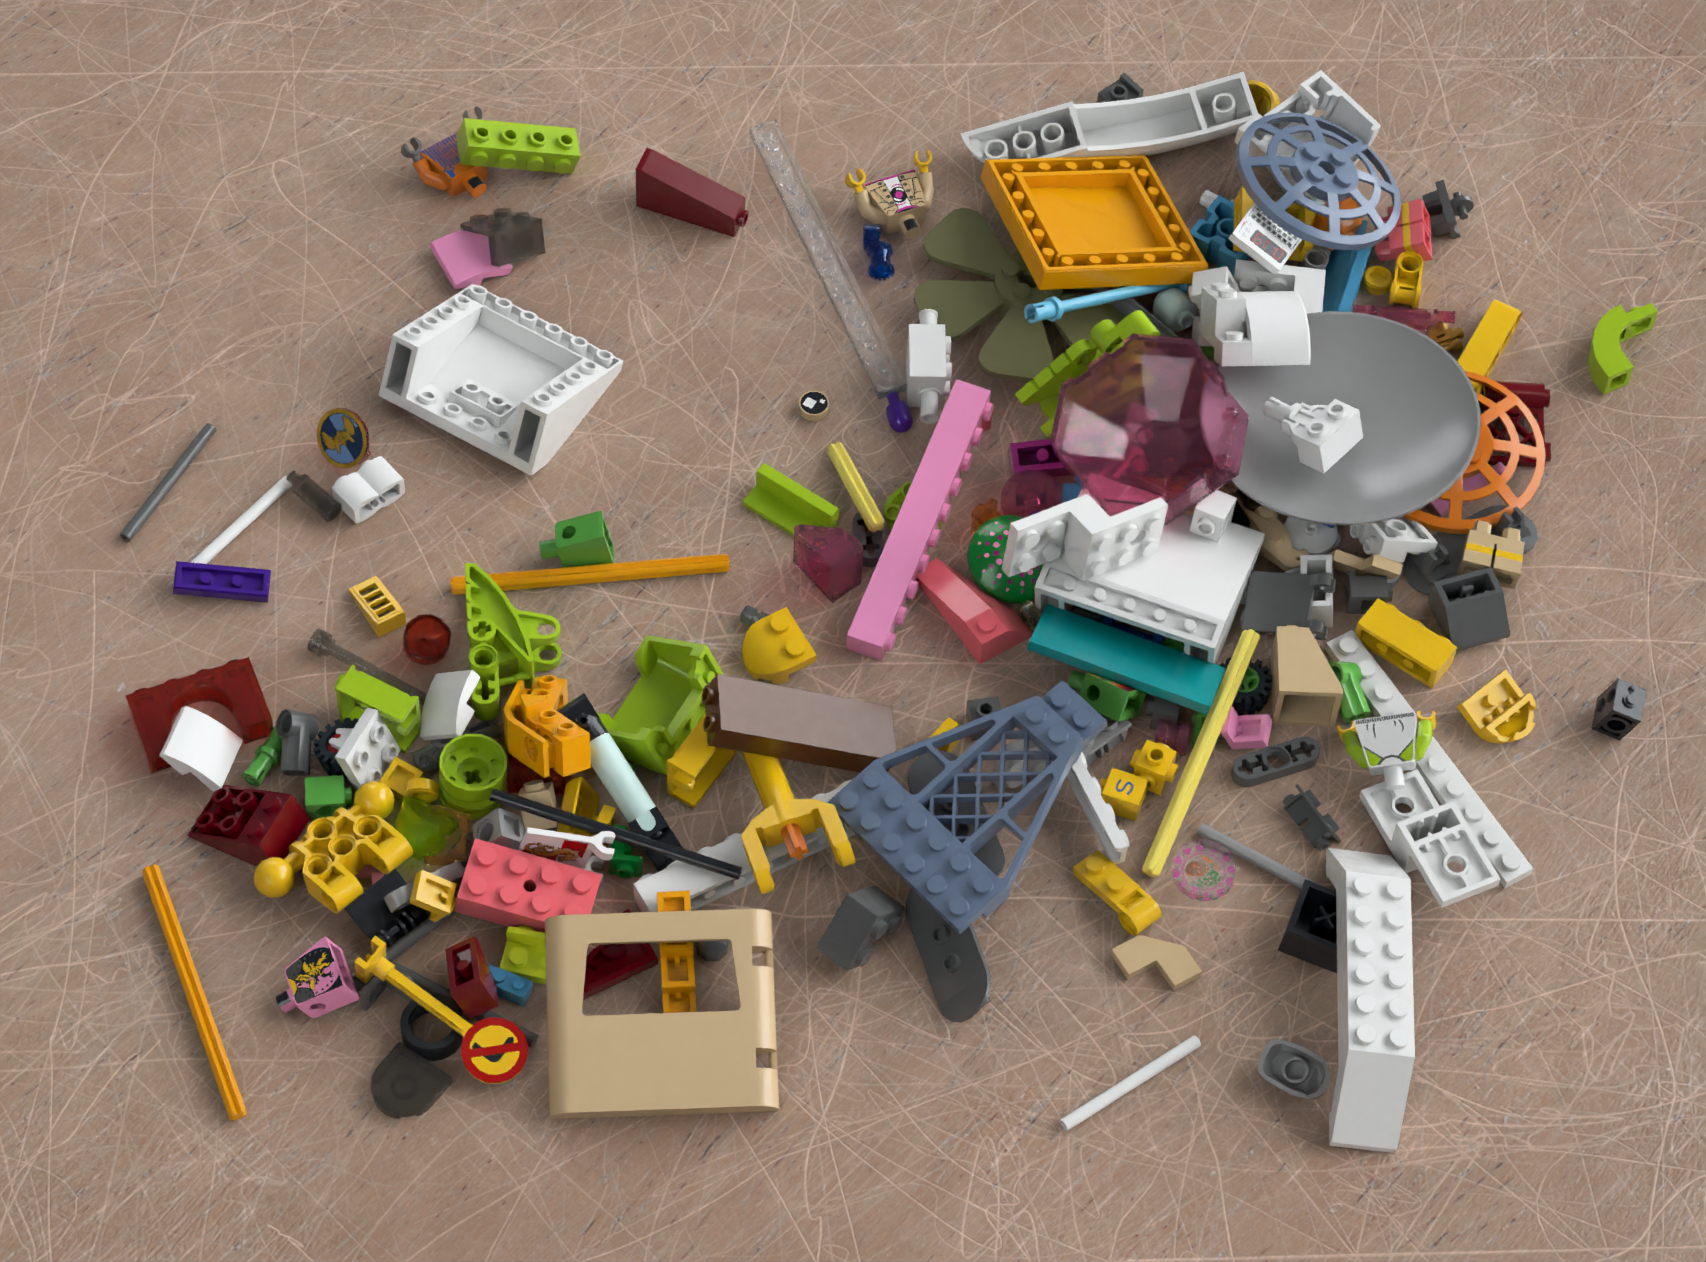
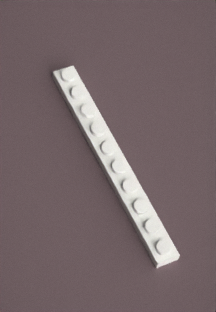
M1353 630L1326 642L1325 651L1333 661L1354 662L1361 669L1362 679L1360 686L1369 709L1375 717L1413 712V709ZM1432 736V741L1424 758L1416 761V769L1420 772L1429 789L1441 805L1452 801L1456 803L1499 875L1500 883L1504 888L1530 876L1533 867Z

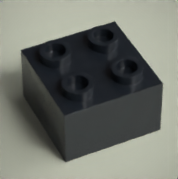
M1305 879L1278 951L1337 974L1336 891Z

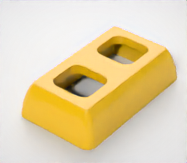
M582 776L569 781L565 787L561 810L592 819L594 814L597 815L599 795ZM558 823L557 832L592 837V833Z

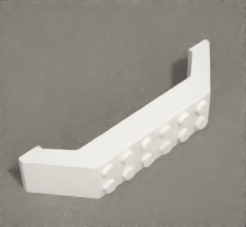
M1327 848L1326 880H1331L1336 889L1338 1073L1332 1108L1329 1114V1146L1395 1153L1398 1148L1415 1060L1411 879L1391 855Z

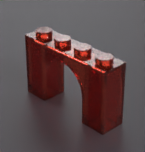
M249 657L240 660L234 659L215 668L201 669L195 674L179 679H169L163 684L150 688H140L131 694L125 695L129 713L151 774L172 767L159 755L171 732L175 717L184 706L201 701H211L223 705L234 716L244 744L269 737L274 729L270 711Z

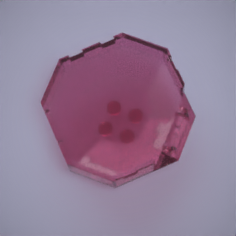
M1132 334L1123 340L1124 345L1111 354L1107 351L1087 365L1088 370L1076 379L1070 377L1061 384L1050 441L1057 458L1079 486L1110 517L1161 497L1168 504L1164 525H1168L1239 475L1249 416L1228 391L1224 375L1213 362L1207 359L1201 347L1194 339Z

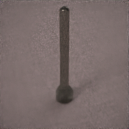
M321 628L317 629L311 636L307 646L308 651L319 657L330 655L349 666L353 664L358 671L360 670L409 694V696H418L419 704L424 706L427 693L335 644L336 641L332 639V635Z

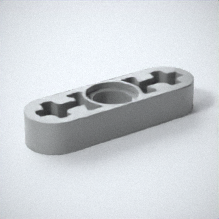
M456 861L431 874L457 883L463 879L465 869L460 861ZM414 881L394 890L383 898L391 913L411 905L409 902Z

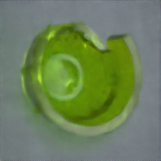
M411 796L402 798L400 811L394 828L410 843L413 849L411 857L416 858L418 861L435 858L438 853L442 854L448 841L445 836H451L459 827L449 815L436 806Z

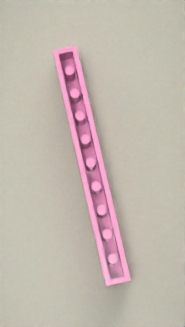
M956 379L849 628L846 649L882 661L886 651H892L897 634H894L897 624L902 626L908 611V608L905 607L908 598L913 600L919 585V582L916 581L919 572L924 574L930 558L927 555L930 547L935 548L941 532L938 530L941 521H947L951 510V504H948L951 496L956 497L962 484V479L959 478L962 470L968 471L973 454L970 453L972 446H978L983 434V429L980 427L983 420L989 421L994 404L990 403V390Z

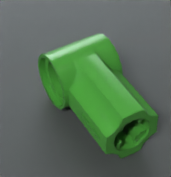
M1329 661L1328 663L1343 687V697L1339 711L1344 724H1351L1350 721L1369 717L1371 712L1360 686L1362 673L1359 666L1354 662Z

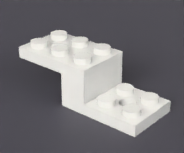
M1085 494L1017 520L1010 524L1002 570L1008 577L1061 558L1083 581L1093 576H1099L1116 567L1124 566L1141 557L1150 556L1158 551L1168 504L1160 497L1110 517L1089 494Z
M1418 769L1403 774L1404 788L1386 790L1384 781L1361 790L1359 797L1399 866L1406 874L1418 869L1441 908L1499 886L1501 881L1499 875L1456 803L1452 801L1439 806ZM1399 803L1406 804L1412 811L1406 814L1401 813L1395 808V805ZM1450 862L1459 863L1463 866L1464 871L1459 873L1453 872L1447 867V864Z

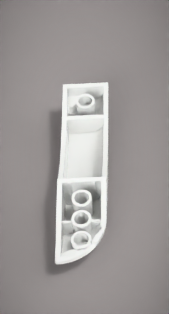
M1240 72L1189 88L1153 96L1103 103L1073 104V101L961 133V138L969 152L983 163L985 160L1124 155L1151 156L1237 133L1238 128L1255 117L1258 111L1245 74Z

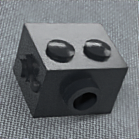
M1617 679L1597 697L1592 729L1621 740L1641 722L1646 690Z

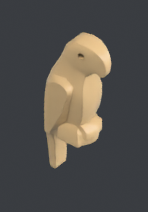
M1236 492L1229 493V495L1237 498L1239 505L1250 521L1249 528L1265 533L1259 553L1285 572L1294 568H1301V555L1310 554L1305 549L1297 550L1292 547L1286 528L1277 520L1278 513L1265 506L1256 507L1255 511L1252 512L1246 509Z

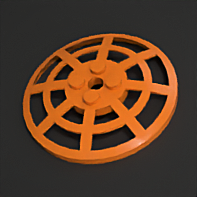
M1465 371L1470 381L1485 385L1505 398L1498 403H1494L1487 397L1476 393L1478 402L1486 406L1488 410L1480 415L1479 441L1469 466L1450 490H1447L1439 497V499L1450 501L1449 519L1423 512L1420 509L1402 516L1410 521L1414 520L1421 523L1425 528L1451 534H1468L1470 529H1473L1477 520L1489 522L1492 525V529L1499 523V519L1504 512L1511 516L1514 511L1513 508L1516 506L1522 511L1536 493L1545 465L1544 440L1538 423L1526 405L1505 386L1488 377ZM1516 407L1522 413L1533 431L1536 447L1519 443L1515 426L1505 412ZM1499 418L1507 430L1510 441L1493 439L1487 425ZM1492 451L1510 453L1508 464L1500 476L1488 464ZM1519 455L1536 459V467L1532 479L1525 491L1517 498L1506 483L1515 472ZM1478 473L1490 483L1479 489L1463 491V479L1473 477ZM1497 492L1507 505L1503 510L1486 517L1461 520L1462 502L1479 500Z

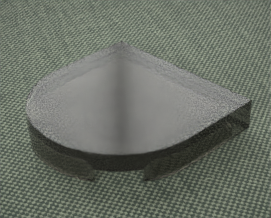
M399 1041L374 1070L370 1086L377 1108L387 1116L400 1119V1117L420 1116L427 1112L453 1081L450 1075Z

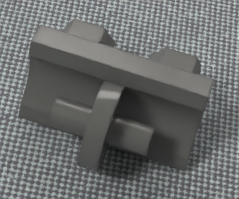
M1444 180L1435 182L1437 190L1422 195L1429 214L1442 209L1444 213L1430 217L1434 236L1450 232L1453 240L1461 237L1455 216H1459L1461 220L1467 219L1468 213L1474 207V203L1470 196L1462 195L1461 192H1455L1453 194L1454 198L1450 200Z

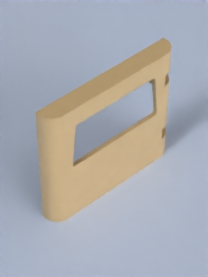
M764 909L573 914L557 915L545 919L549 1119L779 1111L772 916L770 911ZM723 940L730 941L740 1001L739 1010L590 1016L582 1013L587 948L590 945ZM752 953H765V966H752ZM756 1054H769V1068H756Z

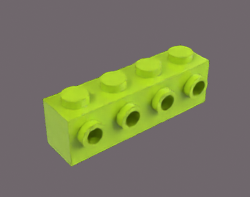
M464 118L456 135L460 164L572 174L581 157L576 128Z

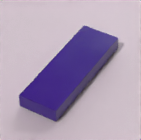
M176 561L173 594L268 603L271 570Z

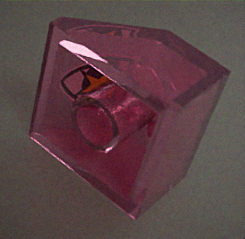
M802 524L794 527L793 562L832 603L861 584L864 549L861 542L855 536L851 537L843 528Z

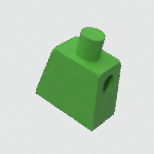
M602 511L559 521L555 524V539L539 541L542 560L559 557L563 567L615 563L613 541Z

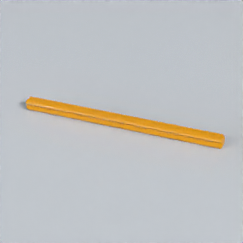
M725 553L489 573L488 575H490L502 591L728 572L730 560L728 554ZM465 576L451 577L452 594H466Z
M156 864L147 866L142 870L143 877L228 1117L232 1121L241 1119L246 1116V1108L161 870Z

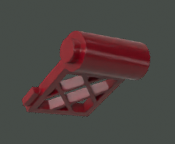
M1496 381L1514 393L1530 410L1538 423L1544 440L1545 464L1546 461L1550 462L1551 443L1545 442L1544 407H1549L1550 390L1545 389L1543 383ZM1481 384L1480 394L1494 403H1498L1505 398L1500 393ZM1480 404L1482 413L1488 410L1486 406ZM1516 407L1505 412L1514 424L1516 431L1524 438L1519 443L1526 444L1529 442L1533 447H1536L1533 431L1529 434L1518 424L1525 418ZM1491 424L1487 425L1492 436H1494L1493 439L1508 441L1504 437L1507 433L1506 428L1499 432ZM1507 453L1505 456H1491L1488 464L1496 465L1502 462L1504 466H1507L1510 453ZM1519 455L1517 466L1536 467V459Z

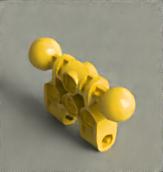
M370 781L362 784L355 792L354 806L348 810L339 807L334 811L333 816L317 818L308 825L307 832L301 837V840L295 841L289 846L291 854L284 859L271 857L262 860L254 872V885L260 894L268 898H279L287 895L294 887L295 873L303 869L302 873L308 893L332 912L339 913L364 893L362 885L354 876L362 870L364 865H372L388 875L411 857L413 849L410 843L401 833L384 820L394 808L395 798L391 789L380 781Z

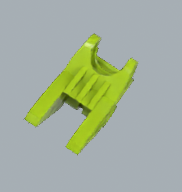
M1137 310L1130 313L1116 326L1109 319L1099 322L1090 331V340L1082 339L1071 345L1065 353H1062L1051 362L1049 367L1044 368L1032 381H1029L1015 393L1024 406L1042 401L1057 393L1065 400L1067 405L1058 411L1059 414H1055L1040 427L1048 439L1071 433L1106 414L1126 417L1127 404L1130 401L1142 404L1139 394L1154 384L1157 379L1140 357L1160 339L1159 331L1143 311Z
M465 563L467 629L470 646L469 667L470 670H473L481 677L471 694L472 709L475 710L474 715L476 718L489 721L496 718L500 713L501 686L517 683L518 680H524L525 688L532 689V683L535 679L534 672L551 670L560 664L562 650L555 641L560 637L561 627L559 621L553 616L516 609L490 575L475 563ZM545 624L555 628V631L548 635H541L537 630ZM543 650H551L557 656L552 660L546 661L541 659L539 654Z

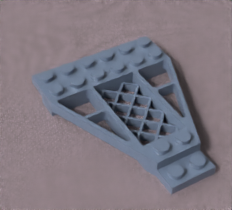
M1061 680L1042 698L1038 695L874 760L827 803L833 804L839 818L950 926L961 934L981 915L986 918L1010 896L1009 891L1071 766L1077 762L1083 748L1108 726L1107 720ZM992 727L954 761L947 760L936 750ZM1006 739H1024V751H1006ZM1029 739L1042 751H1029ZM1001 742V752H989ZM928 752L945 769L918 794H910L886 771L890 767ZM1000 760V772L982 773L983 761ZM1005 760H1023V772H1005ZM1028 760H1046V768L1042 772H1028ZM977 763V773H966ZM976 781V794H958L959 782ZM982 781H999V793L981 794ZM1005 781H1022V790L1018 793H1004ZM953 785V794H942ZM1049 787L1028 831L1024 832L1012 820ZM976 802L975 815H958V803ZM981 802H999L998 811L994 815H980ZM935 803H953L952 815H935ZM942 824H952L951 832ZM957 824H975L974 833L971 836H957ZM1006 826L1022 843L1005 877L998 878L974 854Z

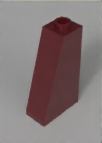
M646 148L635 169L636 206L735 237L739 227L743 228L749 215V211L745 210L746 197L653 149Z

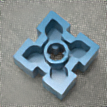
M1218 195L1206 210L1205 220L1200 218L1189 232L1206 262L1215 264V268L1227 266L1233 276L1236 259L1248 260L1249 257H1252L1245 252L1233 250V242L1228 238L1234 230V203Z

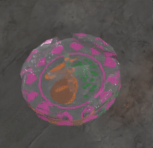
M1206 839L1196 840V843L1183 845L1175 854L1171 869L1173 882L1180 892L1191 899L1200 901L1217 900L1226 895L1234 885L1237 872L1236 862L1234 863L1230 851L1218 842Z

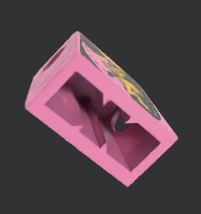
M327 937L320 939L286 967L284 973L289 989L276 996V1001L284 1013H288L298 1007L311 1018H317L360 999L342 949Z

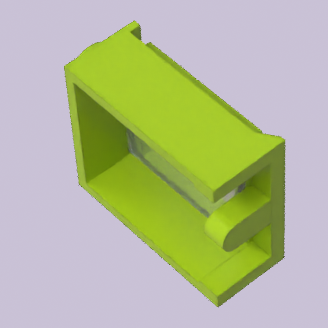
M353 664L346 674L342 673L338 677L334 690L336 691L337 707L341 722L344 723V719L350 717L352 721L354 718L360 719L366 708L376 709L400 747V752L406 754L420 734L422 723L419 697L409 696V694L360 670L357 672Z

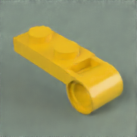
M1096 850L1073 866L1074 876L1117 912L1121 925L1132 936L1138 935L1162 917L1160 907L1156 901L1099 850Z

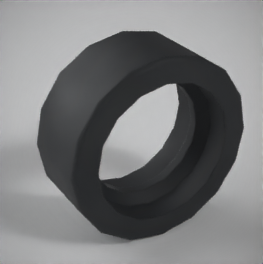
M430 994L463 1018L462 1010L454 1000L445 995ZM414 1000L410 1001L403 1010L400 1019L403 1044L409 1053L419 1059L428 1061L442 1060L454 1054L461 1046L463 1036L453 1029L447 1037L434 1042L422 1041L414 1035L412 1027L416 1019L430 1012Z

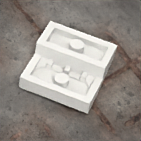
M473 670L437 673L423 706L422 725L420 727V737L422 739L456 738L463 734L475 712L466 703L481 678Z
M184 706L181 708L159 756L181 775L191 772L214 792L222 788L243 740L215 719L193 708Z

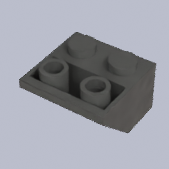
M1491 567L1433 582L1428 604L1444 637L1457 646L1456 651L1510 636L1503 590Z

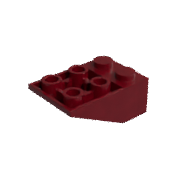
M223 785L221 789L213 793L212 798L197 818L188 836L246 863L258 866L262 860L271 857H280L282 859L287 857L290 852L289 846L297 841L309 822L310 817L292 794Z

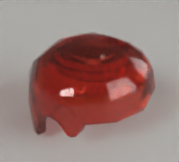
M432 614L418 615L406 625L402 641L403 651L412 662L421 665L437 664L446 657V653L449 650L451 630L442 618Z

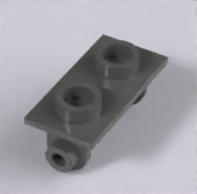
M1298 784L1295 785L1300 793L1296 796L1290 794L1283 800L1285 804L1284 809L1298 826L1307 819L1310 821L1301 830L1311 842L1313 848H1318L1320 851L1326 849L1330 845L1328 840L1332 837L1340 843L1341 840L1335 834L1340 828L1328 813L1325 816L1319 813L1316 808L1321 803L1310 789L1304 793Z

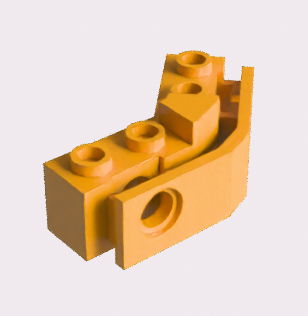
M554 675L535 677L532 689L525 688L524 680H518L503 709L505 746L508 753L544 778L550 776L549 768L552 767L555 772L563 777L591 768L590 733L556 711L568 703L567 679L557 678Z

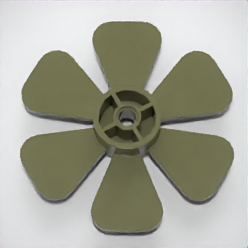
M969 208L955 209L944 217L925 237L924 252L931 261L944 266L993 278L994 282L927 280L919 284L915 289L913 300L918 314L924 309L936 310L938 312L937 324H945V336H951V342L962 338L997 312L1002 320L979 352V365L986 374L996 378L1022 382L1032 381L1037 374L1044 368L1049 367V364L1053 362L1052 352L1044 329V325L1051 323V321L1043 320L1033 324L1029 323V319H1025L1024 316L1025 306L1043 302L1046 298L1053 296L1057 297L1060 301L1082 296L1064 292L1065 289L1039 290L1017 247V252L1010 255L981 214ZM1076 288L1075 290H1094V289H1093V288ZM1106 303L1065 312L1060 320L1052 322L1071 346L1082 339L1090 340V331L1099 322L1109 319L1116 326L1126 316L1112 304Z

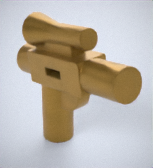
M1434 312L1431 317L1435 327L1430 328L1427 336L1442 346L1447 352L1462 350L1463 347L1460 339L1464 338L1462 328H1448L1443 312Z

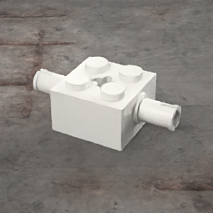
M924 309L919 312L920 324H909L906 389L907 405L909 407H920V421L930 424L939 421L938 408H943L944 396L950 395V381L952 377V363L950 362L951 336H945V324H937L938 312L933 309Z

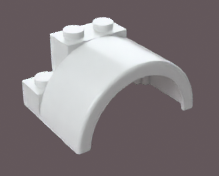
M1322 70L1301 83L1298 92L1264 115L1292 112L1314 116L1315 111L1323 110L1324 112L1320 118L1351 132L1369 147L1381 127L1372 116ZM1257 114L1240 126L1234 142L1238 145L1245 130L1254 121L1264 116ZM1296 122L1270 123V125L1281 130L1291 126L1306 125ZM1257 129L1250 141L1249 156H1266L1268 144L1273 136ZM1308 132L1291 134L1302 143L1313 141L1311 133ZM1324 136L1326 144L1340 150L1345 148L1343 144ZM1281 141L1277 148V156L1292 157L1296 149ZM1356 155L1350 158L1354 165L1360 160ZM1280 167L1292 186L1296 185L1297 183L1291 175L1290 168ZM1307 192L1303 194L1305 197H1313Z
M1223 282L1212 283L1211 287H1202L1201 316H1193L1192 340L1198 346H1213L1215 348L1214 360L1220 366L1310 365L1311 347L1308 318L1303 301L1296 292H1237V290L1230 287V284Z

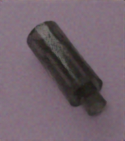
M292 471L287 476V481L292 484L291 491L326 522L332 521L340 513L342 505L307 474L300 476L296 471Z

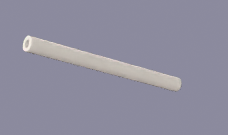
M287 476L281 478L197 555L191 563L207 564L293 485L291 479Z
M1195 1035L1191 1036L1060 1120L1062 1128L1065 1131H1069L1201 1047L1200 1040Z

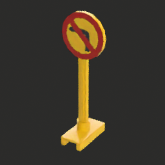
M374 936L371 940L372 956L368 953L364 960L359 956L355 960V976L366 984L373 975L383 982L385 980L463 1036L461 1058L465 1069L475 1079L486 1084H501L512 1080L522 1071L527 1061L528 1044L524 1033L515 1023L504 1018L489 1017L471 1025L397 971L395 965L386 959V943L377 936Z

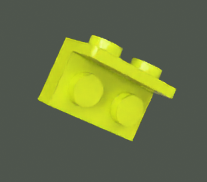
M508 926L506 932L507 942L499 968L535 983L546 985L545 933L535 931L527 926Z

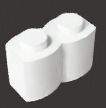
M382 456L365 461L357 472L341 476L332 487L333 501L355 524L367 520L380 508L392 504L405 493L404 479Z

